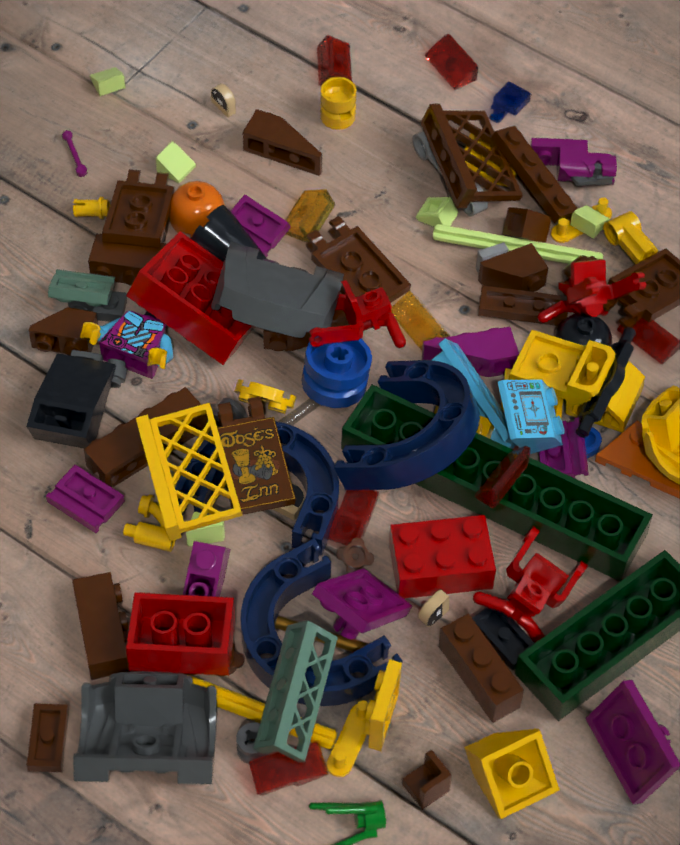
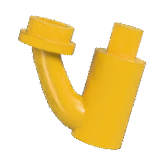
M143 495L139 502L138 513L143 514L145 518H149L152 514L161 527L144 522H138L137 526L126 523L123 535L134 538V543L172 552L176 540L169 541L160 507L154 502V495Z

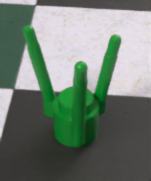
M382 801L309 804L310 809L325 810L327 814H354L356 828H363V832L333 845H353L364 839L378 837L377 829L386 828V815Z

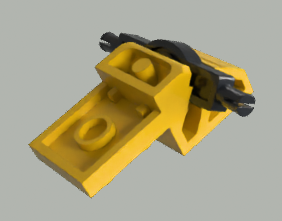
M631 327L624 328L619 342L613 343L610 347L591 340L588 341L586 346L531 330L509 374V380L542 379L549 388L553 387L557 397L566 399V414L581 419L576 429V434L582 438L588 437L593 423L623 433L644 388L645 376L628 361L634 350L631 342L636 335V331Z

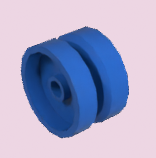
M363 339L328 343L319 347H314L309 342L305 353L301 379L303 390L311 400L321 406L346 408L358 403L365 395L372 363L370 348Z

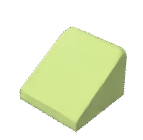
M116 67L90 75V79L99 96L125 88L124 75Z
M173 141L156 157L157 172L169 173L168 178L177 183H180L196 167V163Z
M451 197L427 198L416 215V219L433 227L437 224L451 226L458 215V210Z
M585 205L572 213L570 225L594 239L603 229L604 223L610 221V218Z
M194 512L191 520L197 519L200 513ZM224 521L187 531V545L193 546L194 541L207 544L224 541Z

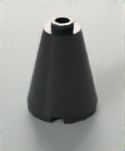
M224 205L212 211L206 217L210 221L204 227L199 225L191 237L193 241L223 262L231 242L259 249L257 259H267L231 210Z

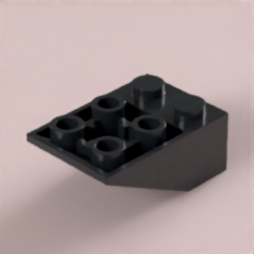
M57 353L34 398L26 426L33 438L83 449L88 447L97 438L116 364Z

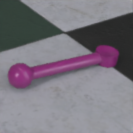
M65 130L62 133V138L67 141L76 163V174L79 177H84L87 175V167L82 165L72 141V132Z

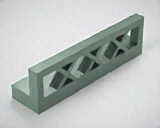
M309 620L287 625L253 749L262 754L280 752L297 762H304L306 760L336 647L337 636ZM315 636L325 642L322 655L318 657L313 646ZM310 666L316 677L314 685L309 687L305 677L306 669ZM301 697L304 698L307 706L306 715L303 718H300L296 707L298 699ZM294 728L299 739L297 749L286 744L289 732Z

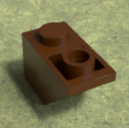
M67 307L30 325L29 335L32 348L43 352L52 351L70 356L72 350L92 352L94 345L89 343L90 338H80V333L85 322H92L98 325L97 313Z

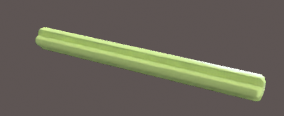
M440 224L435 225L433 231V239L436 241L481 249L504 242L509 251L532 243L542 259L570 264L582 255L603 259V254L599 252Z

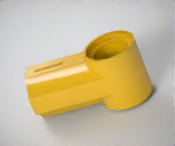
M632 211L604 223L603 230L609 243L614 246L620 245L635 264L658 253V249L642 232L640 220Z

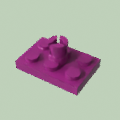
M364 568L320 582L312 592V595L320 600L322 607L339 615V618L333 624V628L336 632H339L344 627L340 635L347 639H355L359 632L363 634L404 618L413 607Z
M623 680L585 718L633 805L643 803L680 768V762L670 746L671 739L667 740L665 737L670 735L668 729L656 722L633 680Z

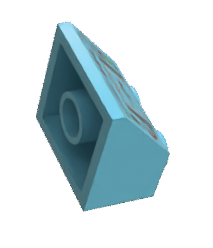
M542 379L498 381L510 440L527 455L563 445L561 435L565 433L560 416L556 417L554 406L558 405V400L553 387L549 388Z

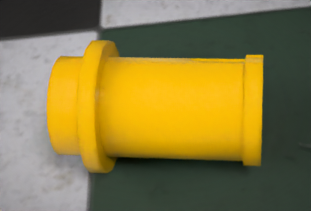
M99 197V199H74L73 203L76 205H73L74 217H99L104 219V217H107L110 201L109 199H104V197Z

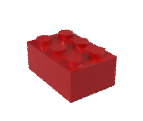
M485 515L390 525L389 548L397 594L403 599L433 596L438 590H442L446 594L493 589L496 567Z
M134 592L126 644L129 671L229 676L236 620L234 598Z

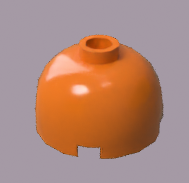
M191 181L179 186L171 198L169 213L171 226L177 233L181 231L190 234L192 237L199 225L204 227L210 221L206 217L217 207L224 205L222 195L214 186L207 182Z

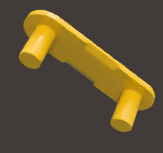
M600 198L598 205L591 208L611 219L612 210L608 207V199ZM561 218L558 225L552 228L551 237L558 243H566L584 233L570 225L571 219Z
M365 700L359 701L351 708L327 760V769L333 776L344 777L350 773L367 735L364 734L367 722L365 716L368 702Z

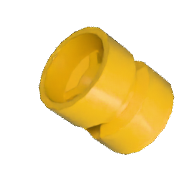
M333 77L326 80L321 86L320 118L322 123L331 129H346L355 121L357 89L355 84L347 78Z

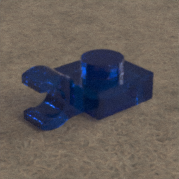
M508 81L494 95L493 104L491 105V109L494 112L489 116V119L500 123L508 113L516 116L530 102L531 93Z

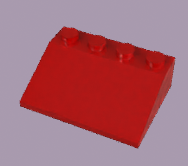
M181 231L138 272L126 295L138 306L144 308L222 365L237 351L255 327L233 319L232 310L220 306L218 311L212 310L211 305L224 262Z

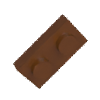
M34 703L27 758L28 771L62 772L69 714L68 704Z

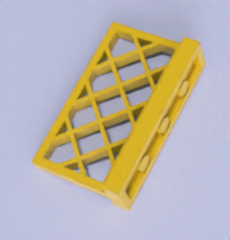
M210 403L149 419L148 414L136 417L169 541L182 538L181 533L243 516ZM207 414L208 423L202 431L189 425L193 417ZM173 424L179 427L172 440L160 435L158 427ZM210 430L212 431L213 437L208 435ZM184 431L198 437L191 449L177 443ZM204 440L216 445V449L210 459L197 453ZM163 443L166 444V445H168V446L166 447L165 451H164ZM173 448L187 454L179 467L167 461ZM218 456H219V459H220L221 464L218 463V462H215V461L217 460ZM192 458L206 464L199 476L185 470ZM211 467L224 473V477L218 486L204 480ZM170 470L175 472L173 477L171 476ZM181 476L195 482L187 495L176 490L174 487ZM226 484L229 492L223 489ZM200 485L214 491L207 504L192 498ZM219 495L230 499L233 504L232 509L222 512L212 508ZM178 498L183 500L181 505H179ZM189 503L202 509L197 519L184 522L182 513Z

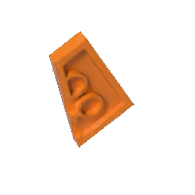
M638 420L596 455L595 462L604 466L608 463L621 469L620 473L632 477V475L649 481L650 486L680 499V485L660 472L646 455L642 437V423Z

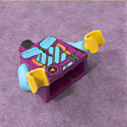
M127 311L121 318H117L103 326L92 322L83 323L80 338H90L89 343L92 345H96L97 341H100L101 355L106 362H108V359L121 360L126 363L125 368L127 370L153 379L158 365L161 369H165L166 364L173 359L172 341L166 333V325L148 311L144 315Z

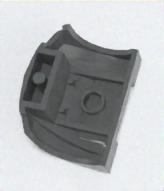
M235 242L230 243L213 297L212 310L218 311L220 306L232 310V317L235 320L298 338H303L306 332L313 328L331 327L341 290V281H343L344 277L343 273L316 266L312 275L301 268L287 267L269 259H257L259 249Z
M148 671L111 674L109 682L97 685L84 683L81 687L78 752L73 756L74 781L109 782L110 770H119L124 773L134 771H153L159 774L178 772V784H212L217 690L215 686L206 688L195 685L191 676L184 674Z

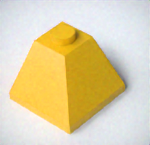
M537 728L493 733L464 747L474 778L500 819L560 790L541 731Z

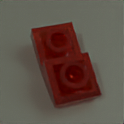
M346 490L340 510L337 509L327 539L346 546L351 543L353 538L363 539L377 504L379 492L374 490Z
M318 742L310 743L304 762H297L280 752L249 761L257 794L261 796L291 785L298 787L328 775Z

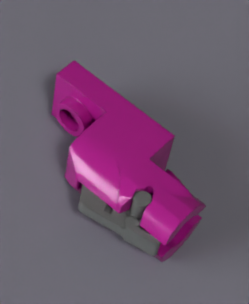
M531 138L530 146L538 154L545 166H557L558 181L574 182L576 186L614 185V177H616L617 171L615 155L588 153V140Z

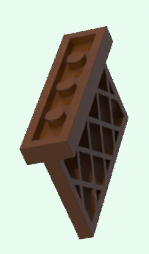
M430 104L420 124L456 208H467L470 202L520 201L523 194L507 159L491 139L494 130L486 112L446 111L442 109L441 104ZM448 120H451L460 127L455 129L449 125ZM468 121H479L482 130ZM465 129L475 135V140L463 134L461 130ZM456 139L468 146V150L466 151L459 147ZM479 139L489 144L492 150L490 151L479 144ZM473 149L486 158L484 162L470 153ZM465 160L477 167V172L468 168ZM490 160L497 164L501 172L488 165L487 162ZM480 172H485L493 177L495 181L493 183L479 175ZM499 181L509 187L510 191H505L496 184ZM475 182L484 187L485 189H487L488 191L477 192Z

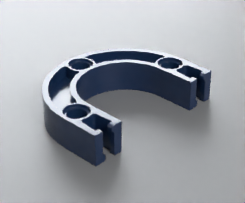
M432 360L387 362L385 368L389 377L387 375L380 376L378 384L381 389L411 403L433 404L439 406L434 418L426 427L405 440L387 445H346L342 453L347 463L343 460H338L334 466L345 490H389L418 483L445 469L467 449L477 432L480 412L467 379L457 368L447 363Z
M275 421L281 444H286L282 445L288 471L300 480L306 491V498L292 530V548L304 544L302 538L307 529L319 532V534L313 533L311 539L314 538L321 548L319 556H322L335 525L339 507V479L334 469L335 464L327 450L314 437L297 427ZM204 440L197 453L210 459L216 449V445ZM192 458L185 470L199 476L206 464ZM211 467L204 480L218 486L223 478V473ZM181 476L175 489L187 495L195 482ZM200 485L194 494L199 496V498H193L207 504L214 491ZM178 498L179 505H181V503H182V501H183V500L180 499V498ZM194 506V512H202V509ZM321 510L324 513H316L315 511Z
M314 538L265 566L253 579L243 599L240 618L243 651L252 671L269 689L282 647V641L275 630L277 616L290 600L315 587L318 583L331 578V561L327 555L322 557V561L309 567H304L311 561L313 563L319 561V551L321 548ZM287 574H290V575H293L294 577H293V578H284V577H282V576L287 575ZM385 635L352 654L331 662L320 706L346 704L375 691L379 670L386 671L388 662L377 667L373 663L380 658L383 660L388 658L389 649L391 648V644ZM270 653L273 657L266 659L260 657V655ZM398 653L392 656L393 661L402 663L403 660ZM311 666L306 669L305 673L309 687L314 685L316 678ZM355 672L363 673L365 676L361 678L353 677L351 674ZM303 697L298 699L297 703L306 705Z

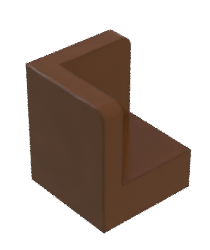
M508 207L502 235L546 243L552 217L529 209Z
M430 750L425 753L424 764L402 778V785L423 810L450 791L452 774L437 755Z

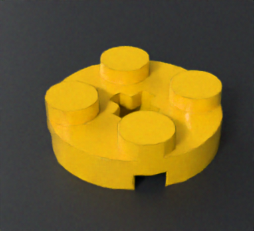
M237 380L234 392L239 394L238 398L241 402L249 404V398L260 396L262 402L268 404L269 410L282 414L286 413L287 408L293 409L296 396L292 394L288 400L283 398L284 391L251 381L249 387L243 386V380Z

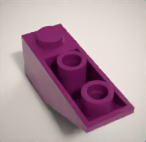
M511 327L491 328L486 331L466 332L457 336L445 337L460 346L480 376L493 377L504 375L505 368L512 369L519 356ZM436 337L423 341L422 360H432L443 350L439 343L445 338Z
M194 541L182 595L220 597L231 549Z

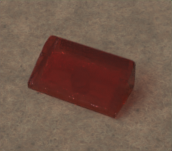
M449 33L443 36L425 53L427 60L454 90L477 80L478 65Z
M326 35L317 46L319 85L322 86L326 80L333 77H344L352 81L350 44Z
M641 318L632 327L636 331L632 342L662 365L680 350V340L654 320L648 323L644 318ZM620 324L616 330L622 334L625 327Z
M524 446L508 453L477 491L475 498L491 508L496 507L527 468L531 451L530 447Z

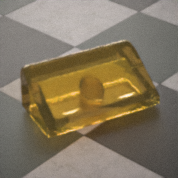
M327 189L304 190L286 218L291 227L286 235L309 242L310 240H308L306 235L315 229L319 232L335 206V202Z
M408 291L391 308L398 323L421 350L423 348V341L436 337L445 338L451 336L424 303L411 291Z

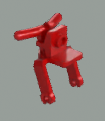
M596 259L572 262L569 281L558 282V288L567 296V300H561L538 314L537 319L540 323H546L563 312L584 313L591 317L605 316L609 311L603 309V304H607V300L618 299L632 292L644 290L646 282H639V279L644 278L645 275L643 272H634L631 276L607 285L605 260Z
M347 279L341 281L345 294H339L335 310H343L345 312L349 325L327 328L316 327L309 331L311 335L309 338L310 344L314 347H319L328 343L359 340L363 337V331L370 328L377 330L381 326H386L397 348H403L406 345V339L392 313V305L384 288L371 290L355 297Z
M533 526L522 540V545L506 568L507 576L516 582L515 588L507 597L508 600L478 591L473 595V601L478 605L502 612L508 617L510 616L525 629L533 642L536 643L545 635L531 616L538 615L545 604L551 608L559 607L566 600L588 565L581 561L568 578V574L540 554L535 553L523 569L520 568V561L540 531ZM564 585V587L562 588V590L560 591V593H559V595H558L557 592H558L559 589Z

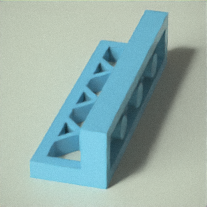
M445 338L439 343L443 351L434 357L432 361L447 363L457 368L465 376L479 407L480 416L488 418L494 426L490 439L513 449L517 445L510 440L504 411L460 346Z

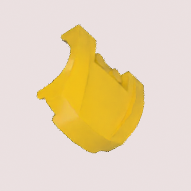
M673 385L650 403L642 416L641 423L646 455L660 472L680 485V388Z

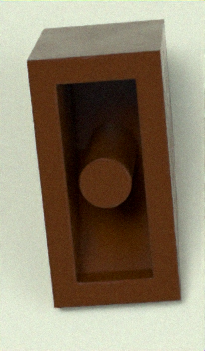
M530 243L480 262L478 281L485 286L536 292L546 286L549 268L534 245Z

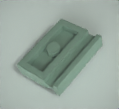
M57 269L56 275L54 274L49 285L48 297L56 298L60 302L79 301L86 302L90 306L108 305L112 289L115 286V277Z

